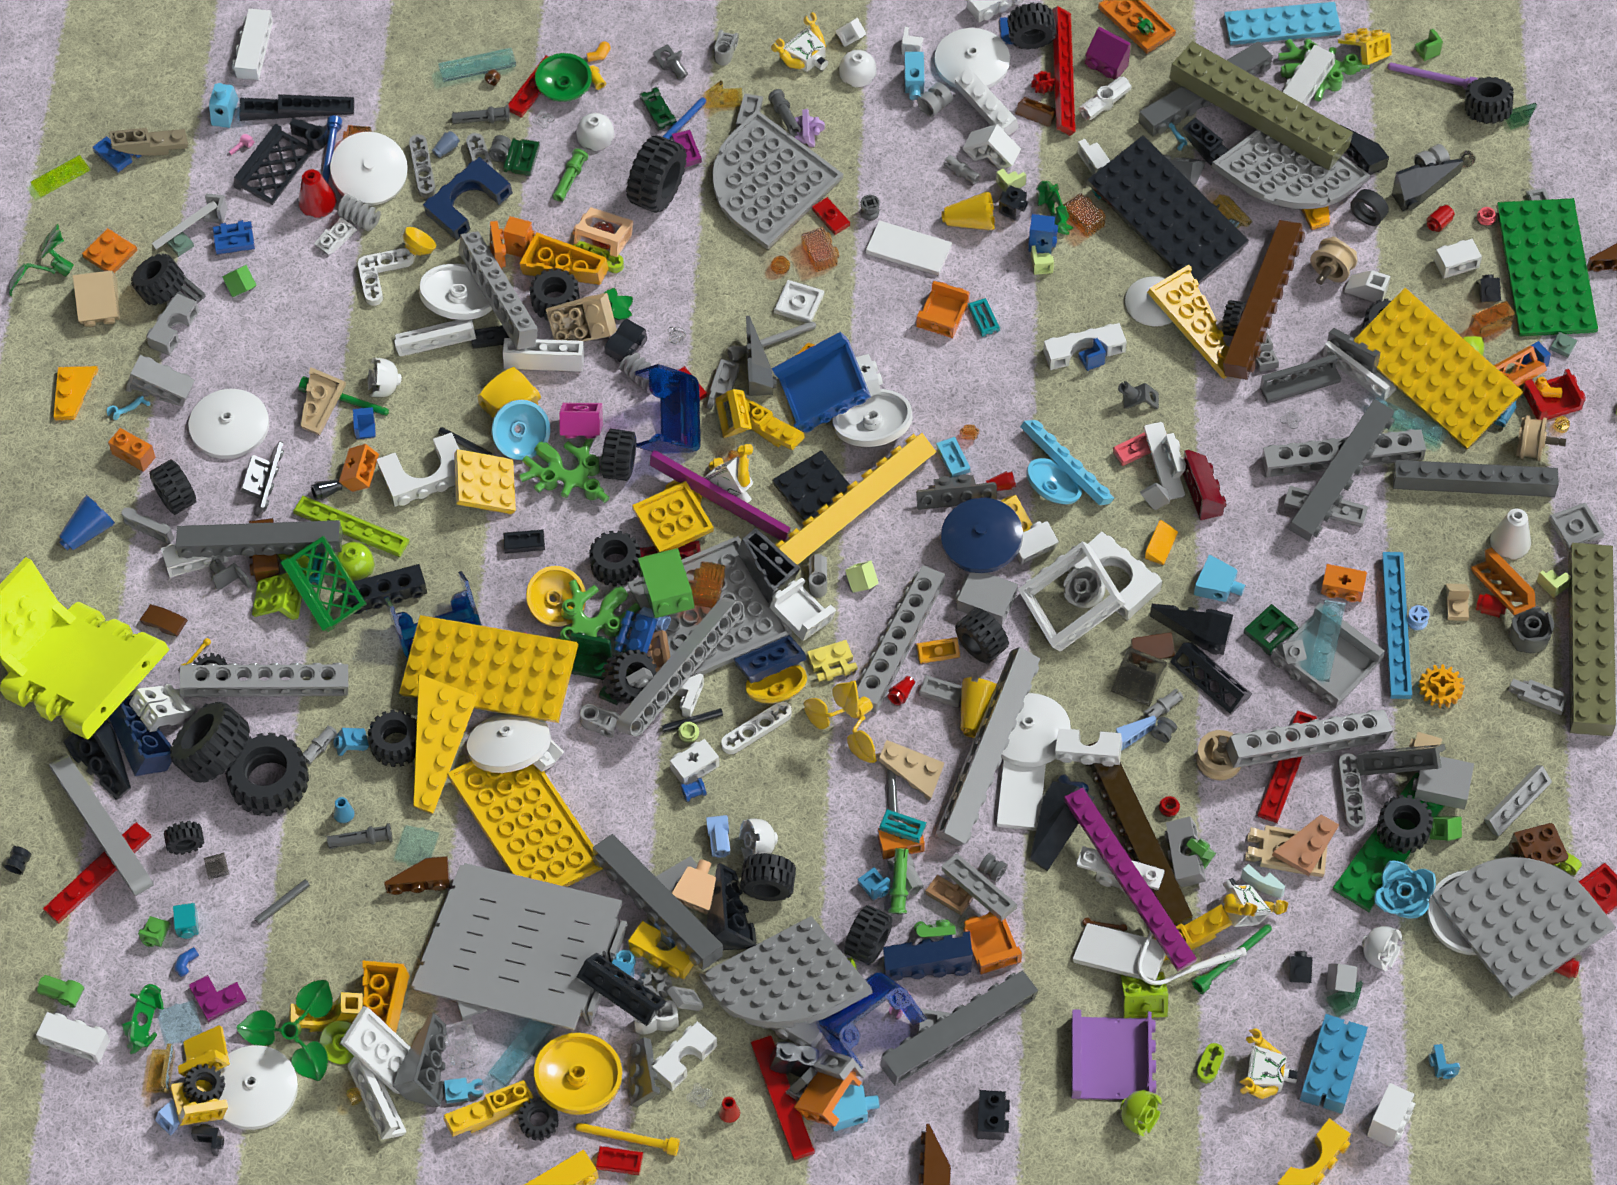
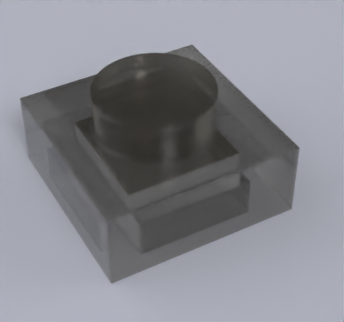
M225 853L203 858L209 880L230 875Z

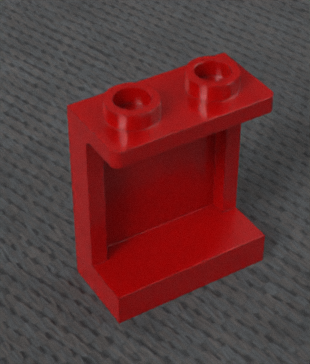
M1565 369L1562 376L1546 381L1551 388H1562L1561 398L1543 397L1539 393L1533 379L1524 382L1523 394L1537 420H1543V418L1549 420L1582 410L1586 400L1585 393L1577 385L1576 376L1569 369Z

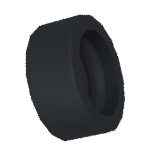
M1370 189L1360 190L1350 202V208L1355 217L1369 226L1379 225L1389 212V207L1384 198ZM1365 204L1370 206L1374 211L1370 210Z

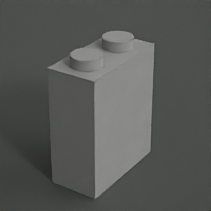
M970 572V574H966L962 582L963 588L958 590L954 601L957 602L956 610L968 614L974 608H981L990 613L1002 626L1017 596L1018 584L989 573Z
M1440 756L1442 768L1415 771L1419 773V776L1414 778L1412 790L1416 791L1414 799L1419 798L1422 801L1465 810L1474 763Z

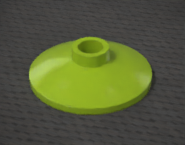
M334 1021L328 1024L322 1031L320 1043L325 1047L329 1061L335 1064H347L353 1059L354 1055L340 1043L341 1038H344L352 1023Z

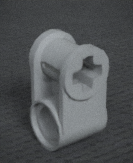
M719 30L714 47L715 62L718 65L724 66L731 62L738 45L739 33L731 34Z
M586 704L581 708L580 722L583 728L609 738L614 736V729L620 717L618 713L593 704ZM591 715L593 718L588 719L586 716Z

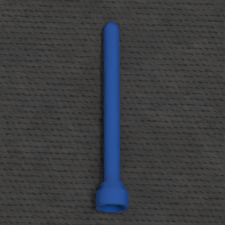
M700 98L662 137L670 140L672 134L677 133L706 104V99Z
M334 115L328 117L326 125L329 130L322 176L327 183H329L330 164L334 152L336 134L342 128L343 122L342 118Z

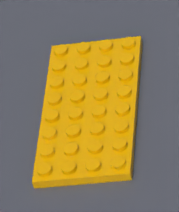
M1406 288L1354 339V342L1357 344L1361 342L1368 346L1367 349L1372 352L1375 349L1380 351L1377 370L1467 450L1523 394L1519 387Z
M420 615L399 693L402 696L417 698L418 675L421 674L477 696L475 709L559 723L578 643Z
M470 761L447 773L452 785L511 874L569 887L603 869L602 867H597L592 860L594 845L545 772H541L534 764L517 771L495 773L482 770Z

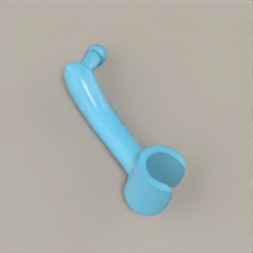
M1170 123V129L1177 140L1181 142L1177 147L1180 151L1184 145L1188 144V141L1180 135L1175 125Z
M140 396L131 404L119 410L116 406H109L107 408V415L110 416L111 413H114L113 419L117 420L121 414L137 408L141 403H144L146 406H150L151 403L146 401L143 396Z

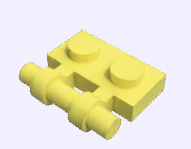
M847 640L807 651L814 672L823 671L816 674L818 682L823 680L831 681L833 677L843 674L847 676L851 672L858 670L856 662L847 663L853 660ZM840 664V667H838V668H834V669H830V668H829V667H832V666H835V665Z

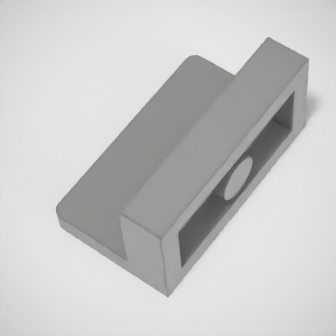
M827 1049L813 1065L818 1072L841 1080H845L852 1070L858 1077L864 1078L866 1075L853 1058Z

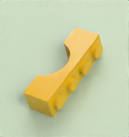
M1329 1118L1315 1137L1314 1143L1320 1153V1159L1317 1163L1304 1169L1290 1167L1278 1181L1277 1185H1320L1325 1178L1323 1173L1327 1168L1332 1170L1338 1161L1336 1157L1339 1153L1344 1154L1350 1147L1349 1139L1351 1133Z

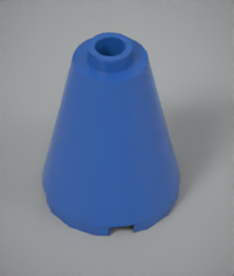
M86 495L60 533L59 537L61 540L59 543L66 550L69 548L75 550L112 527L115 522Z

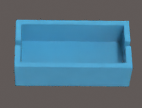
M1325 1014L1300 1101L1319 1107L1321 1097L1325 1095L1326 1099L1323 1108L1343 1113L1368 1029L1367 1026L1351 1021L1347 1025L1344 1024V1019Z

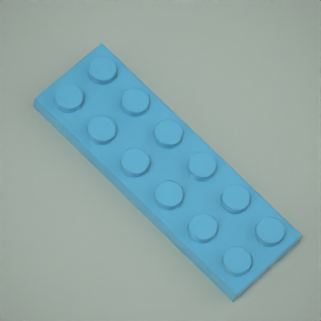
M1335 1L1224 12L1230 45L1341 35L1342 31Z

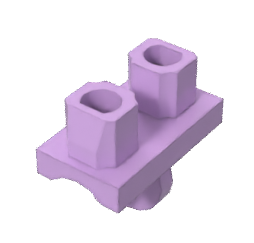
M808 108L803 109L802 116L795 117L803 131L794 136V138L802 144L807 143L809 147H815V135H819L825 129V123L819 120V117H811Z

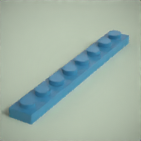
M1383 552L1382 567L1390 699H1411L1412 684L1403 552Z

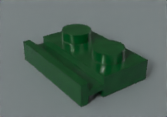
M513 138L504 165V172L511 171L513 174L531 176L540 149V142L526 139L516 140V138Z

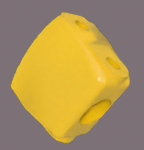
M511 367L497 375L477 395L479 405L493 418L502 406L511 401L527 400L538 405V401L541 399L539 391L515 367Z

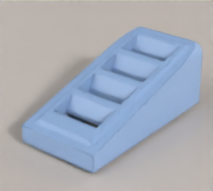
M1151 716L1118 727L1116 733H1121L1122 735L1121 751L1152 731L1156 725V717Z

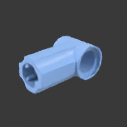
M728 816L706 817L712 857L721 858L730 855Z

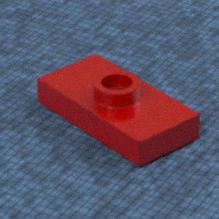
M828 197L812 206V211L834 235L850 226V221Z
M600 1146L596 1169L640 1176L644 1153Z

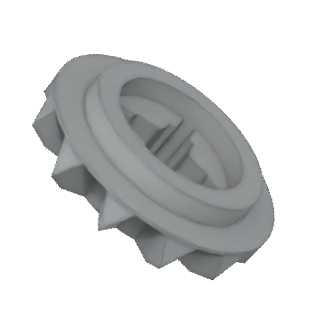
M649 969V971L642 973L638 982L663 999L669 995L667 990L672 987L670 977L660 969ZM652 978H654L656 983H660L657 985V991H655L653 986H649L651 985Z

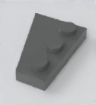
M1336 328L1329 331L1327 342L1333 343L1374 375L1377 373L1380 351L1376 349L1373 352L1367 349L1368 346L1362 342L1360 344L1355 343L1351 336Z
M644 1037L633 1043L630 1049L631 1067L629 1075L631 1076L629 1097L630 1106L639 1107L660 1094V1088L655 1086V1080L658 1078L657 1071L652 1069L654 1055L651 1039Z

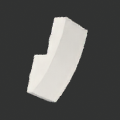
M340 217L331 230L326 229L314 244L330 255L343 245L357 229Z

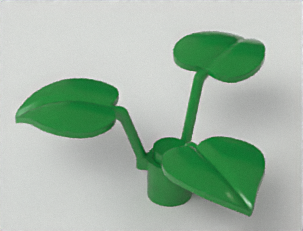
M56 224L45 237L40 251H42L41 258H44L48 253L53 256L50 262L52 268L23 263L10 280L9 295L11 297L13 289L28 268L45 270L53 274L57 271L64 277L72 270L74 264L60 256L53 249L64 242L59 230V224Z
M327 980L313 981L299 991L296 997V1005L299 1009L305 1010V1012L295 1022H286L281 1028H274L276 1025L275 1017L268 1011L258 1010L251 1013L236 1027L237 1031L246 1041L253 1045L269 1046L273 1044L275 1032H281L285 1039H294L295 1042L302 1046V1048L297 1049L293 1053L292 1066L294 1070L303 1077L320 1081L328 1067L327 1051L318 1041H312L306 1046L299 1039L301 1034L299 1023L308 1013L314 1018H320L330 1012L333 1005V996Z

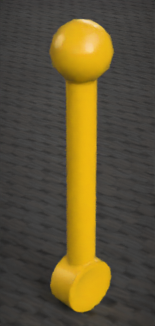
M205 638L200 648L187 663L182 665L192 663L202 650L211 644V640Z

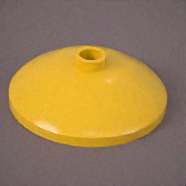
M561 566L545 567L535 573L527 585L526 603L528 609L539 622L547 626L562 627L572 623V620L565 619L561 615L563 602L567 599H572V592L569 586L570 581L576 580L579 590L585 592L581 579L570 569ZM551 595L555 597V602L550 601L549 597Z
M800 665L790 666L777 674L763 678L759 682L751 684L747 680L746 691L751 699L760 703L783 702L794 697L803 689L807 682V674Z

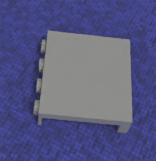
M1319 603L1314 609V614L1285 642L1302 639L1307 659L1287 664L1284 653L1275 648L1271 660L1276 667L1286 670L1292 679L1303 683L1309 692L1319 695L1325 704L1337 708L1383 660L1385 651L1326 606Z

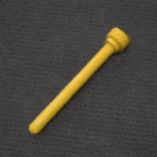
M577 1123L575 1125V1129L579 1132L661 1148L668 1155L673 1156L677 1155L680 1145V1139L674 1137L662 1140L584 1123Z

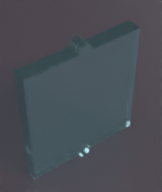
M406 825L395 859L414 864L425 858H432L439 832L425 830L424 827L416 828Z
M194 1000L179 1005L175 1003L172 1007L159 1010L168 1045L185 1041L202 1033Z

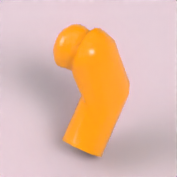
M602 41L596 51L586 53L588 62L605 59L610 51V44Z
M1545 377L1537 378L1535 385L1543 397L1561 398L1562 388H1551L1546 382L1547 379Z

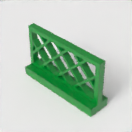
M325 536L320 537L290 559L286 558L281 562L322 631L330 632L337 624L367 605ZM321 543L326 548L324 557L315 555L316 547ZM302 556L310 557L308 569L302 568L297 561ZM314 558L324 560L321 571L312 570ZM327 561L335 562V574L325 572ZM311 572L320 574L318 586L310 583ZM324 575L334 576L332 588L322 587ZM338 577L346 580L347 586L345 591L336 590ZM321 589L331 591L329 603L323 602L320 599ZM335 592L345 594L342 605L332 604ZM348 595L356 596L359 604L353 608L347 607ZM332 606L342 608L340 616L335 620L330 615Z

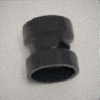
M13 846L10 851L11 856L6 859L3 866L11 873L23 875L26 869L25 864L29 862L32 854L23 847Z

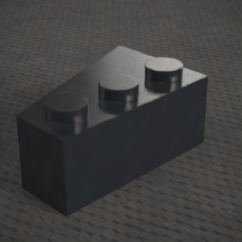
M757 528L753 529L742 539L737 550L768 603L778 590L783 591L791 581L796 579L800 570L796 563Z

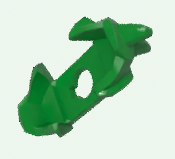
M1041 181L1036 188L1039 194L1038 206L1046 203L1051 216L1055 217L1058 233L1069 235L1068 231L1073 230V226L1066 223L1069 219V214L1060 198L1058 184L1053 185L1050 181ZM1055 202L1058 203V207L1055 208L1057 213L1054 211Z
M153 984L145 985L138 994L130 993V996L136 999L130 1022L122 1024L125 1036L128 1037L129 1044L127 1048L131 1049L130 1054H135L141 1048L148 1047L157 1037L156 1032L149 1036V1031L155 1009L163 1010L164 1006L161 989ZM138 1013H143L146 1016V1023L142 1026L137 1021Z

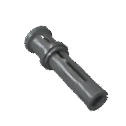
M781 89L771 91L768 95V100L774 105V111L780 114L790 135L797 136L801 132V128L790 110L789 101L784 98V92Z
M509 105L498 108L490 106L486 110L452 112L453 124L480 121L494 123L495 121L503 120L510 122Z
M386 823V826L374 828L369 826L367 830L327 836L329 849L362 843L375 845L376 842L386 840L393 842L390 823Z

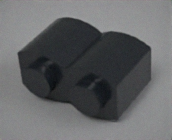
M626 318L607 341L605 354L619 362L626 356L633 355L640 346L643 347L647 341L646 329Z
M777 1042L770 1056V1069L777 1073H792L795 1076L801 1077L810 1067L816 1070L813 1065L819 1059L820 1051L812 1046L803 1045L798 1047L791 1042Z

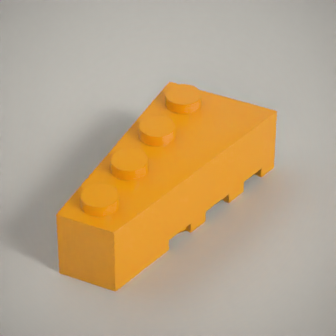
M536 232L519 263L522 275L536 276L537 274L541 275V272L544 270L547 272L551 268L553 270L559 268L562 272L566 270L569 272V275L573 274L577 282L601 285L609 270L606 257Z
M362 960L364 970L363 1005L374 1012L396 1033L410 975L404 964Z

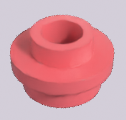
M1483 207L1477 213V220L1482 225H1492L1496 221V213L1490 207Z

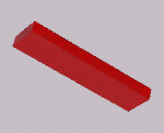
M538 66L508 103L510 112L521 118L541 94L535 81Z

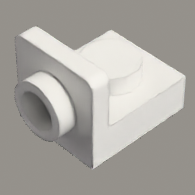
M551 740L546 753L533 764L542 772L551 768L564 752Z

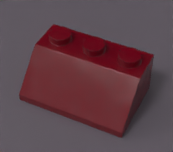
M1184 450L1183 458L1186 468L1183 472V477L1200 521L1222 516L1227 503L1224 495L1221 496L1218 479H1215L1213 476L1214 469L1212 463H1208L1205 455L1191 450Z

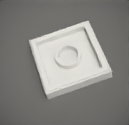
M787 280L774 313L805 323L812 322L824 296V290Z

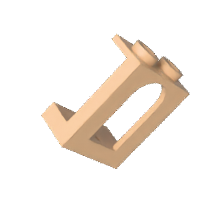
M590 207L587 213L582 215L579 224L574 226V244H577L582 236L609 244L610 255L617 257L632 236L633 221ZM592 218H599L620 225V228L615 234L590 227Z

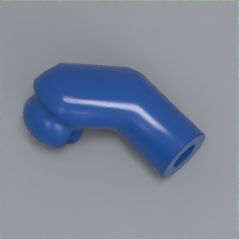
M194 947L179 955L176 960L174 970L180 977L189 973L187 968L188 962L199 956Z

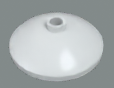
M1145 277L1134 282L1129 287L1125 296V305L1128 313L1136 321L1148 326H1163L1172 322L1147 293L1149 288L1165 278Z

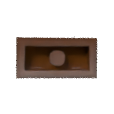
M1024 97L1018 102L1015 115L1050 127L1056 117V108Z
M1171 632L1131 639L1130 646L1134 663L1172 658L1175 655Z

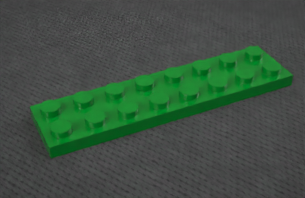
M1418 772L1414 774L1400 795H1403L1405 798H1407V795H1412V799H1414L1416 791L1412 790L1414 778L1419 776ZM1420 801V803L1425 802L1428 805L1427 810H1431V817H1438L1445 805ZM1397 819L1394 821L1399 828L1404 830L1416 828L1407 819ZM1378 827L1375 828L1333 887V891L1367 912H1370L1375 905V893L1377 889L1382 887V873L1389 861L1405 863L1411 855L1410 850L1407 851V854H1402L1400 850L1396 853L1393 851L1394 848L1390 847L1388 849L1385 847L1386 842L1382 843L1380 835H1377Z

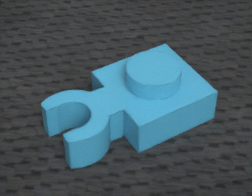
M467 1078L444 1080L447 1103L469 1101L468 1095L482 1097L484 1095L483 1090H475L476 1086L483 1085L482 1079H475L471 1083H467Z

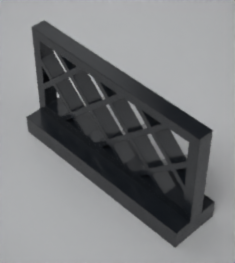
M275 123L234 176V188L238 190L244 189L273 205L313 153L314 148L282 131V127ZM284 138L290 142L291 146L280 147L279 142ZM303 149L307 152L305 155L296 156L295 150ZM292 150L294 157L283 159L282 152ZM279 152L280 159L270 161L269 155ZM295 162L296 167L286 170L285 163ZM282 164L283 171L273 172L271 165ZM260 167H269L270 173L259 174ZM285 175L286 180L284 182H275L274 177ZM271 177L273 184L263 186L261 179ZM258 180L260 186L251 187L247 184L249 181ZM275 189V195L270 198L265 195L264 190Z

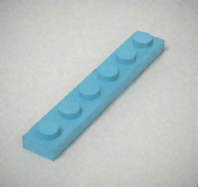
M1028 420L1022 423L1020 428L1099 505H1107L1114 500L1109 489L1101 485L1096 480L1095 475L1088 472L1079 460L1073 458L1069 454L1070 451L1066 447L1061 446L1056 441V437L1043 428L1041 422Z

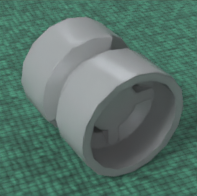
M940 82L935 83L928 91L917 98L920 110L929 117H934L942 108H945L953 101L950 90Z
M1441 144L1430 147L1428 151L1424 150L1414 156V164L1419 165L1420 168L1426 167L1428 163L1439 165L1443 161L1450 160L1447 150Z

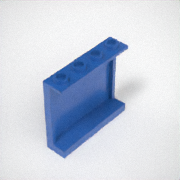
M842 332L825 339L772 368L774 375L781 382L795 418L796 424H794V427L804 433L812 431L814 427L829 422L831 418L844 414L850 408L861 405L871 398L850 342Z

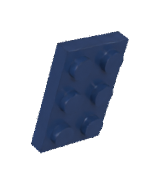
M788 635L739 656L734 661L735 665L752 684L772 674H777L790 666L798 665L807 658L802 648Z

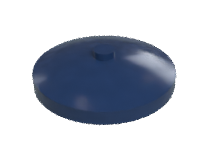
M975 498L959 504L947 515L941 529V541L946 556L957 567L972 573H990L1007 566L1017 556L1022 546L1023 531L1018 515L1007 504L992 498Z

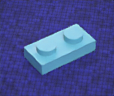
M955 437L936 443V448L951 477L970 473L971 468Z

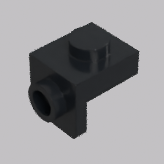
M1494 274L1482 275V279L1477 280L1480 290V302L1501 301L1500 277L1494 278Z
M1294 951V954H1289V982L1312 983L1313 957L1307 955V951Z
M208 1124L192 1126L191 1135L194 1142L211 1143L213 1156H218L219 1149L224 1147V1136L221 1135L220 1129Z

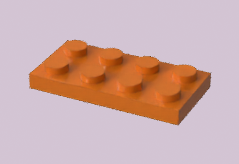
M1103 0L1098 4V9L1147 54L1176 34V30L1143 0ZM1138 17H1141L1143 20L1147 18L1152 22L1153 34L1149 32L1148 35H1144L1137 29Z

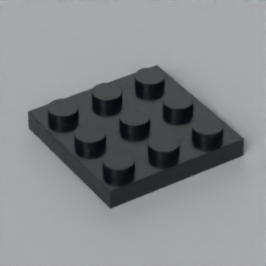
M822 450L772 479L773 485L803 521L810 516L813 518L817 516L819 508L825 504L829 506L833 503L832 498L840 492L844 494L848 491L846 487L849 485V482Z

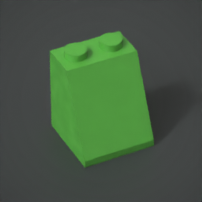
M678 548L638 558L643 590L655 618L695 608L692 590Z

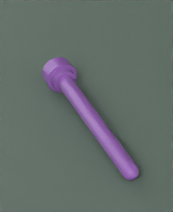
M1389 63L1387 65V68L1392 71L1463 86L1464 89L1473 80H1478L1476 77L1470 76V78L1466 77V79L1396 63Z

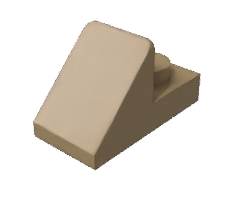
M1446 584L1447 620L1468 621V597L1470 590L1467 584Z

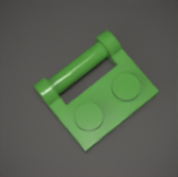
M948 919L935 920L936 924L926 925L923 921H918L914 925V930L920 937L956 935L955 925L950 923Z

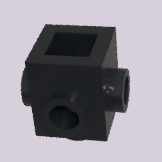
M1010 185L1000 195L999 213L1016 220L1021 211L1024 212L1028 206V201H1026L1027 192Z

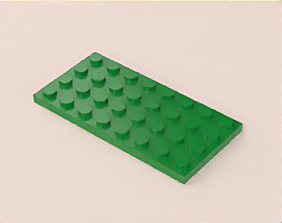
M1574 198L1497 202L1496 208L1519 337L1558 335L1559 332L1563 334L1597 333L1598 323Z

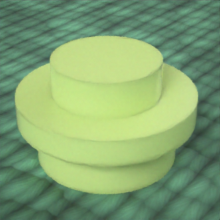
M685 722L679 727L678 735L682 741L691 743L698 738L699 728L692 722Z

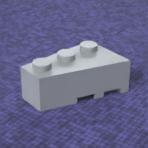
M140 355L130 374L125 391L138 390L143 392V396L148 397L149 394L159 396L160 401L183 407L195 380L185 373L173 370L168 365L159 364L150 357Z

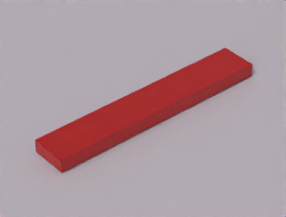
M1297 710L1293 723H1308L1317 719V717ZM1303 756L1278 760L1258 813L1259 818L1278 824Z
M772 1036L752 1041L751 1047L793 1160L815 1154L801 1113L795 1108L797 1102L786 1093L790 1087L786 1074L777 1073L770 1069V1056L775 1048Z

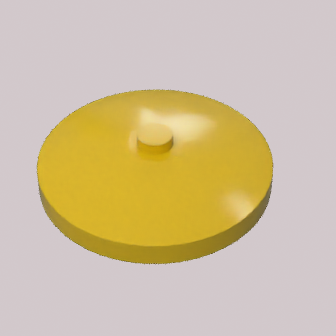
M569 1033L556 1037L542 1048L536 1058L534 1082L538 1093L551 1107L567 1114L583 1115L599 1111L615 1098L621 1086L622 1065L617 1053L607 1042L591 1034Z

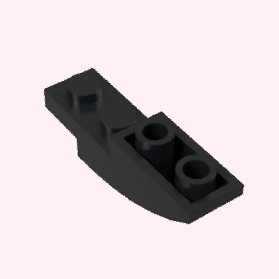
M1196 117L1182 128L1183 133L1192 146L1211 166L1215 160L1229 151L1223 145V139Z

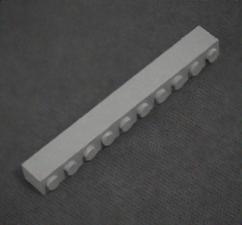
M1021 647L1013 649L1009 653L935 834L954 846L966 844L971 838L972 832L970 831L972 826L979 818L978 812L986 801L987 789L994 781L993 775L1001 764L1002 752L1009 744L1008 738L1016 727L1017 715L1024 707L1023 701L1031 690L1032 684L1030 683L1032 678L1039 670L1040 658Z

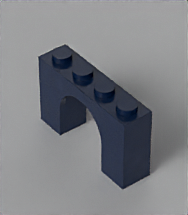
M480 157L470 162L461 173L456 174L447 185L442 186L434 196L429 197L423 204L426 215L456 241L460 239V234H466L471 230L468 219L453 207L456 198L460 194L469 190L482 191L498 205L513 194L510 182Z

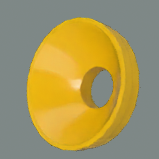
M407 227L404 230L403 240L405 248L413 255H427L435 250V241L425 232L414 227Z

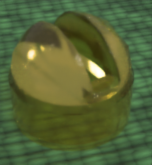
M1559 416L1554 421L1553 427L1555 431L1565 433L1569 430L1570 421L1565 416Z
M357 1087L345 1090L352 1107L362 1101V1096Z

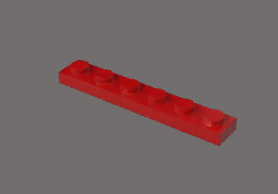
M137 822L122 834L134 854L152 838L151 834ZM104 851L43 908L44 912L58 924L117 870L106 852Z

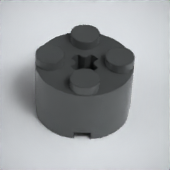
M1539 606L1514 615L1509 629V639L1515 649L1525 653H1537L1546 649L1554 629L1552 616L1548 612L1546 613L1541 610Z

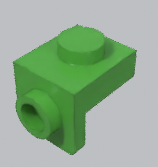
M1191 838L1186 844L1192 849L1188 856L1197 854L1203 862L1204 869H1206L1216 855V852L1209 848L1211 845L1201 838L1199 840Z

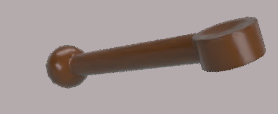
M1088 917L1083 919L1084 926L1089 923L1101 927L1120 929L1122 932L1128 929L1126 924L1116 925L1091 921Z

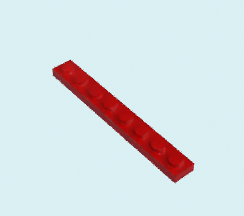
M1056 6L1052 9L1056 26V35L1053 40L1056 129L1071 136L1076 133L1071 13Z

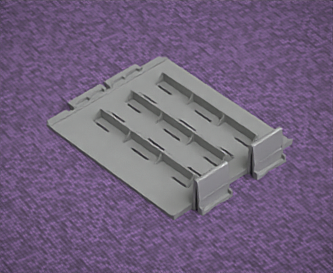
M464 863V866L460 865L452 884L455 888L448 891L435 923L436 926L433 928L421 958L420 964L423 965L419 966L411 985L414 987V991L571 1029L572 1031L575 1030L582 1012L586 1024L592 1026L603 995L576 976L584 961L596 952L601 956L604 953L605 958L611 963L613 959L616 960L617 953L620 951L625 937V927H627L626 921L621 920L619 925L616 919L622 905V900Z

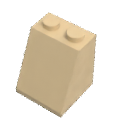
M112 270L73 275L78 322L81 325L84 324V327H92L97 322L114 324L115 320H120L117 277Z

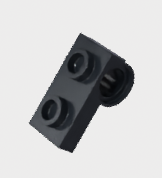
M292 118L290 121L291 134L307 139L308 145L314 148V151L323 149L327 144L328 132L323 126L313 125L305 120Z

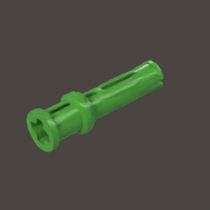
M577 148L572 151V157L565 165L566 171L552 195L554 200L564 201L576 175L581 173L583 163L589 158L585 151Z
M895 848L893 889L889 891L891 906L888 909V913L907 914L905 906L906 896H908V890H906L908 849Z

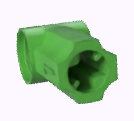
M44 975L38 983L37 992L38 994L58 1000L64 1006L70 1005V1008H75L85 988L74 980L63 981Z

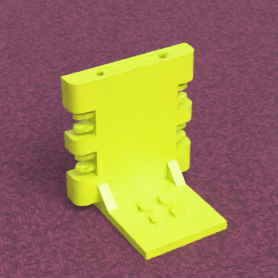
M27 557L0 583V661L8 672L0 684L1 693L5 699L23 708L29 702L34 701L40 716L51 722L56 716L61 715L69 731L87 740L170 649L164 641L145 632L133 634L130 626L117 619L105 621L106 619L100 611L81 602H76L69 609H66L58 602L32 560Z

